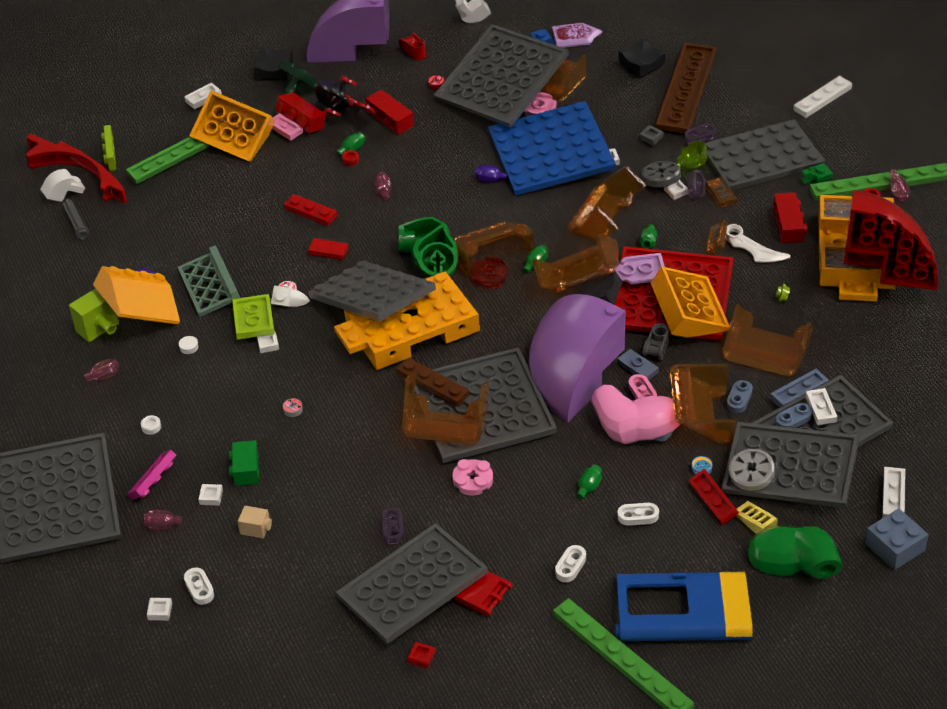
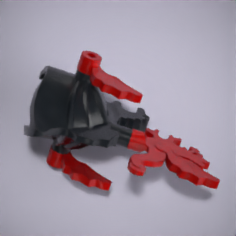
M342 76L339 83L329 79H323L317 83L316 97L319 103L326 105L323 111L326 117H329L330 114L340 117L341 114L334 110L345 107L352 108L358 113L360 110H364L367 113L375 114L374 108L364 103H359L348 96L345 85L356 86L357 83L346 76Z

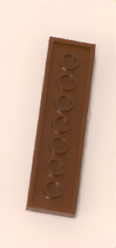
M684 43L656 122L657 129L681 134L690 133L717 47Z

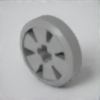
M760 449L740 451L730 461V478L740 489L747 491L760 490L769 485L774 478V461L768 453ZM749 468H752V469L755 468V471H754V472H752V470L748 471V469H749Z

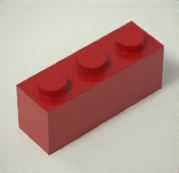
M379 90L366 98V105L375 109V114L371 115L398 135L414 126L413 112L383 90Z
M294 92L278 96L276 112L298 124L307 133L324 129L325 113Z
M796 193L774 194L773 210L782 244L804 242V235H807V224L803 223L804 213L800 211L801 201L797 200Z

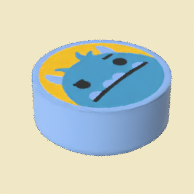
M700 456L692 461V471L694 474L699 473L704 468L709 474L711 473L712 461L709 458Z

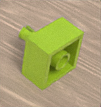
M96 288L69 304L75 331L86 341L90 342L105 332L113 334L116 331V325L119 324L117 314Z

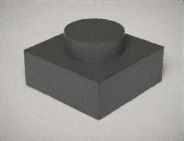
M650 125L639 134L640 140L653 146L663 138V131Z

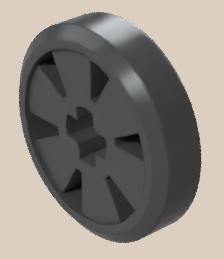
M671 161L653 162L642 170L643 182L651 187H667L673 185L681 178L680 166Z

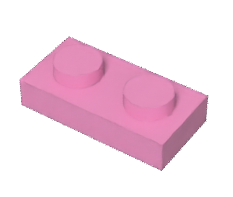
M280 113L273 117L275 123L272 130L290 141L303 133L302 127Z

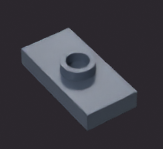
M631 349L617 359V364L634 375H644L648 380L659 373L657 366Z

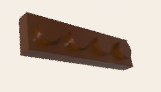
M409 357L396 368L398 375L457 407L470 395L469 389Z

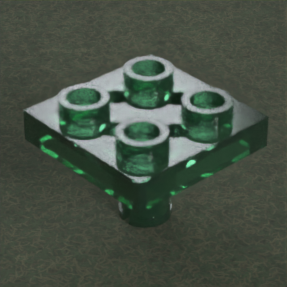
M281 61L278 67L292 78L284 91L295 93L300 84L314 91L316 90L317 79L309 75L307 71L302 68L297 69V66L290 62L286 64Z

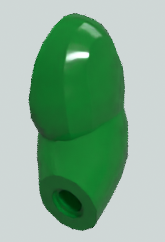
M425 217L398 226V252L411 253L416 266L423 275L429 278L446 271L449 277H451L455 273L458 264L457 244L450 236L446 223L434 217Z
M774 526L755 534L749 543V560L755 568L763 573L786 577L803 572L817 579H826L835 576L842 570V562L835 542L827 532L817 526L800 528Z

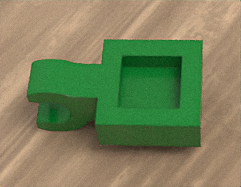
M823 163L801 171L805 177L800 178L803 184H808L812 181L821 183L832 179L833 173Z

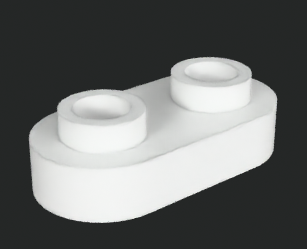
M653 503L625 504L618 509V521L623 525L652 524L659 518V508Z
M573 545L566 549L555 568L558 580L570 582L576 578L586 561V551L583 547Z
M189 569L184 575V580L193 600L200 605L208 604L214 598L211 583L202 569Z

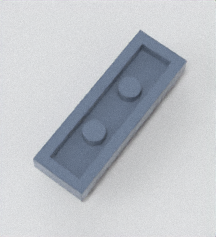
M814 369L772 392L770 399L778 407H782L806 394V391L814 390L827 383L829 379L819 370Z

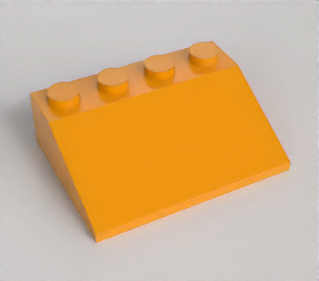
M210 90L189 136L251 162L269 136L275 120L267 113Z
M114 266L101 267L93 286L118 317L171 324L180 323L171 285L166 281L164 275L160 273L152 274L146 271L138 272L128 268L119 269Z
M660 267L650 283L672 335L689 338L730 330L729 323L707 276Z

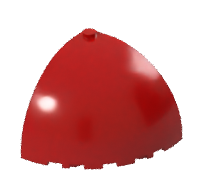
M853 190L843 264L881 268L880 284L938 290V268L935 254L919 224L893 202L875 194Z

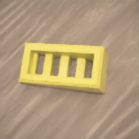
M749 501L737 508L739 514L736 517L756 534L777 526L778 519Z

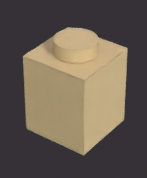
M244 506L238 519L240 534L264 538L272 525V519L269 518L268 510Z

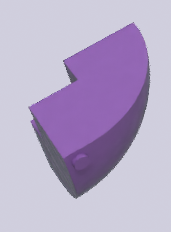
M337 0L323 13L312 31L307 49V63L356 61V45L387 44V40H389V0Z
M573 294L557 300L540 321L534 333L529 351L528 368L544 402L550 407V411L567 423L591 400L594 391L602 386V372L625 349L626 311L594 296Z

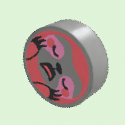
M296 398L288 399L283 403V412L288 417H297L303 411L302 402Z

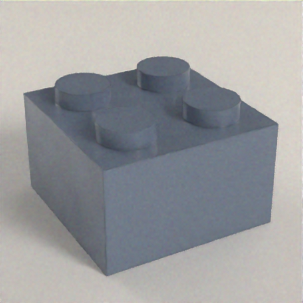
M898 508L868 527L865 544L893 570H896L926 550L929 534Z

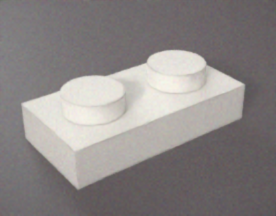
M210 83L184 96V99L188 105L196 109L204 105L210 90L221 94V90L213 83Z
M826 389L806 391L805 397L812 408L816 424L823 425L837 422V415Z

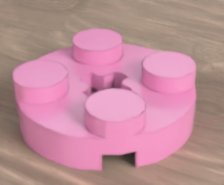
M539 92L524 110L525 117L556 109V100L554 101L550 94Z
M462 459L453 471V485L455 488H459V491L465 495L474 496L482 494V490H485L487 487L489 489L493 484V471L487 461ZM472 475L477 476L474 477V479H470V476Z

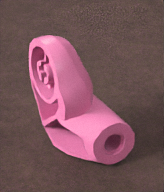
M603 385L597 388L591 397L592 405L603 429L613 441L629 444L656 439L675 430L683 420L681 407L675 400L669 397L647 396L632 401L612 385Z

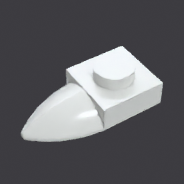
M274 286L271 300L272 305L299 307L310 302L309 298L298 290Z

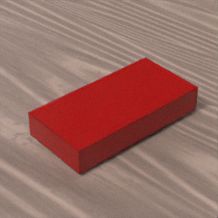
M314 238L308 252L309 255L344 260L349 246L348 243Z

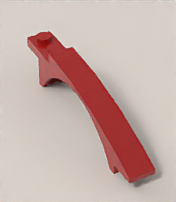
M33 134L26 137L30 151L25 156L29 168L35 169L57 164L74 165L84 168L95 174L101 181L100 189L103 191L104 201L108 202L113 198L124 204L127 203L125 189L119 181L101 164L82 151L62 141L56 145Z

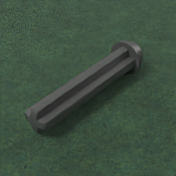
M66 199L63 207L75 229V236L81 240L86 239L89 235V230L84 226L73 201Z

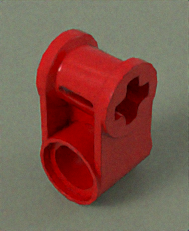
M415 33L410 34L405 39H399L398 43L401 50L414 60L421 61L426 58L425 41Z

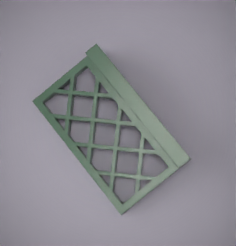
M216 245L209 248L210 253L178 267L200 317L233 303L232 299L240 298ZM211 260L208 266H202L204 262ZM190 268L193 269V271L191 272V274H189V273H184V271H186V270H188V269H190ZM198 270L204 271L202 276L196 275ZM209 272L215 273L213 278L207 277ZM193 279L199 280L196 285L190 284ZM204 281L210 282L208 287H202L201 285ZM215 283L221 284L219 289H213ZM198 291L204 292L201 297L195 296ZM209 293L215 294L213 299L207 298ZM220 295H224V296H227V297H228V298H226V299H224V300H221V301L218 300V298L220 297ZM203 303H209L208 307L200 309Z

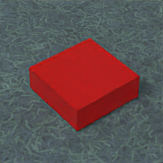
M415 642L407 662L428 669L436 653V647Z

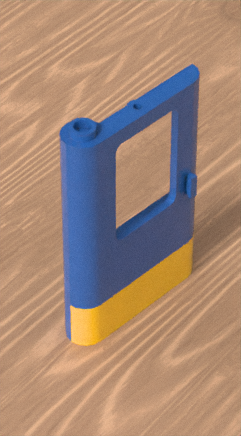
M745 572L617 574L619 624H615V636L620 637L621 642L752 640V618ZM682 586L687 589L689 609L687 614L630 615L628 613L626 589L629 587Z

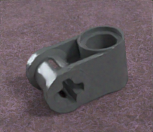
M659 323L652 327L643 347V356L650 355L658 357L659 360L663 359L669 343V328L667 325Z

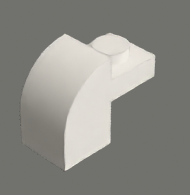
M455 0L457 3L455 6L462 20L467 23L480 22L491 14L488 5L483 0H471L469 3L466 0Z
M60 169L52 172L45 179L40 190L47 199L62 202L67 191L83 193L85 187L81 180L76 176H71L67 169Z

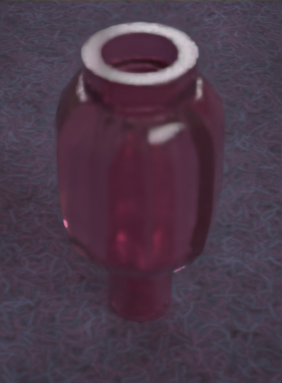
M896 170L890 171V187L894 197L899 199L900 202L908 200L910 198L908 183L902 176L897 174Z
M379 172L374 180L376 191L383 197L384 201H389V194L392 191L391 179L386 173Z
M106 359L94 365L91 372L84 375L87 381L94 378L101 381L116 375L120 367L116 359Z
M151 510L149 514H144V526H148L153 530L168 529L173 524H182V516H173L171 512L166 510Z

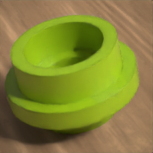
M786 284L777 287L775 297L778 298V302L787 301L790 287H787Z

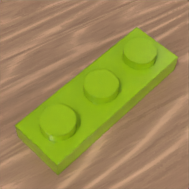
M111 125L104 126V133H101L102 141L105 143L102 144L105 165L108 164L110 171L116 170L113 134Z

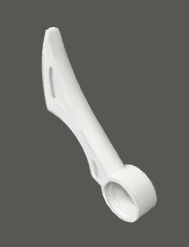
M731 224L725 228V239L733 247L742 248L750 252L754 262L770 263L790 259V254L771 250L744 236L742 227L737 224ZM730 232H736V233H738V235H735V236H734V235H731V234H729V233H730Z

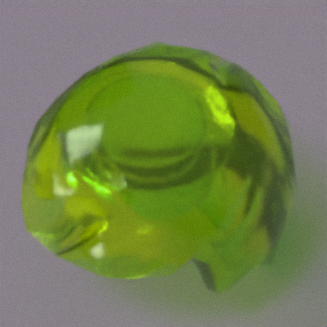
M694 140L689 146L682 148L681 155L677 158L678 165L691 169L704 165L707 161V147L705 143Z

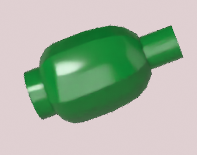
M361 132L348 136L342 142V147L337 150L338 155L342 156L344 152L349 150L357 151L363 146V142L366 140L365 136Z
M653 224L644 228L640 235V244L642 248L646 249L653 248L656 244L657 231Z
M545 245L533 248L528 254L526 265L523 268L525 273L540 267L546 261L549 250Z
M593 464L582 473L578 481L580 489L576 494L580 499H584L587 493L594 491L602 480V469L598 465Z

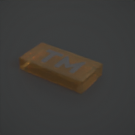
M722 177L706 181L707 189L720 208L737 203L736 196Z
M724 219L710 227L706 250L709 255H713L724 248L728 226Z

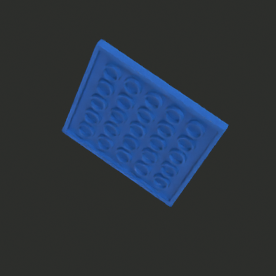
M586 101L519 118L512 127L503 124H495L488 127L489 134L507 173L515 196L616 169V163Z

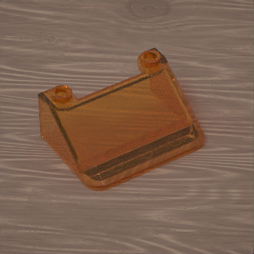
M504 221L453 238L457 244L458 263L466 275L470 276V257L478 253V246L513 234L519 238L530 253L534 248V233L530 227L520 223Z
M736 304L723 347L725 359L783 376H793L796 374L814 330L812 323L807 322L806 325L798 327L794 338L752 327L754 318L751 312L744 310L740 304Z
M728 364L673 365L670 369V380L676 422L717 443L732 444L736 420L715 419L712 398L720 399L726 393Z

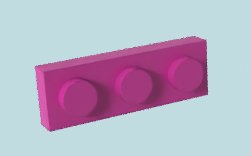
M172 450L162 453L127 493V496L131 500L145 497L150 491L148 488L151 484L154 485L161 479L162 476L160 474L163 470L166 471L172 466V460L176 454Z

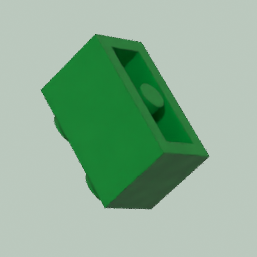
M257 441L232 442V451H229V461L232 463V466H229L230 478H234L235 486L259 484Z

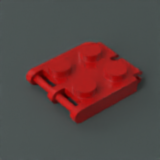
M488 571L486 575L457 594L454 600L489 617L492 614L491 610L497 603L502 601V596L513 585L511 582Z

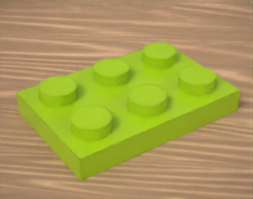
M269 294L232 299L237 340L275 334Z

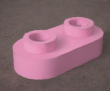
M641 374L630 377L629 390L635 399L657 396L647 377Z

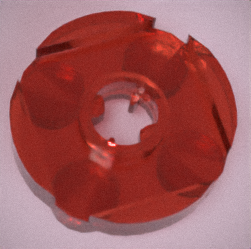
M485 257V260L481 262L478 260L472 266V277L475 285L498 289L507 280L509 275L508 266L498 257Z

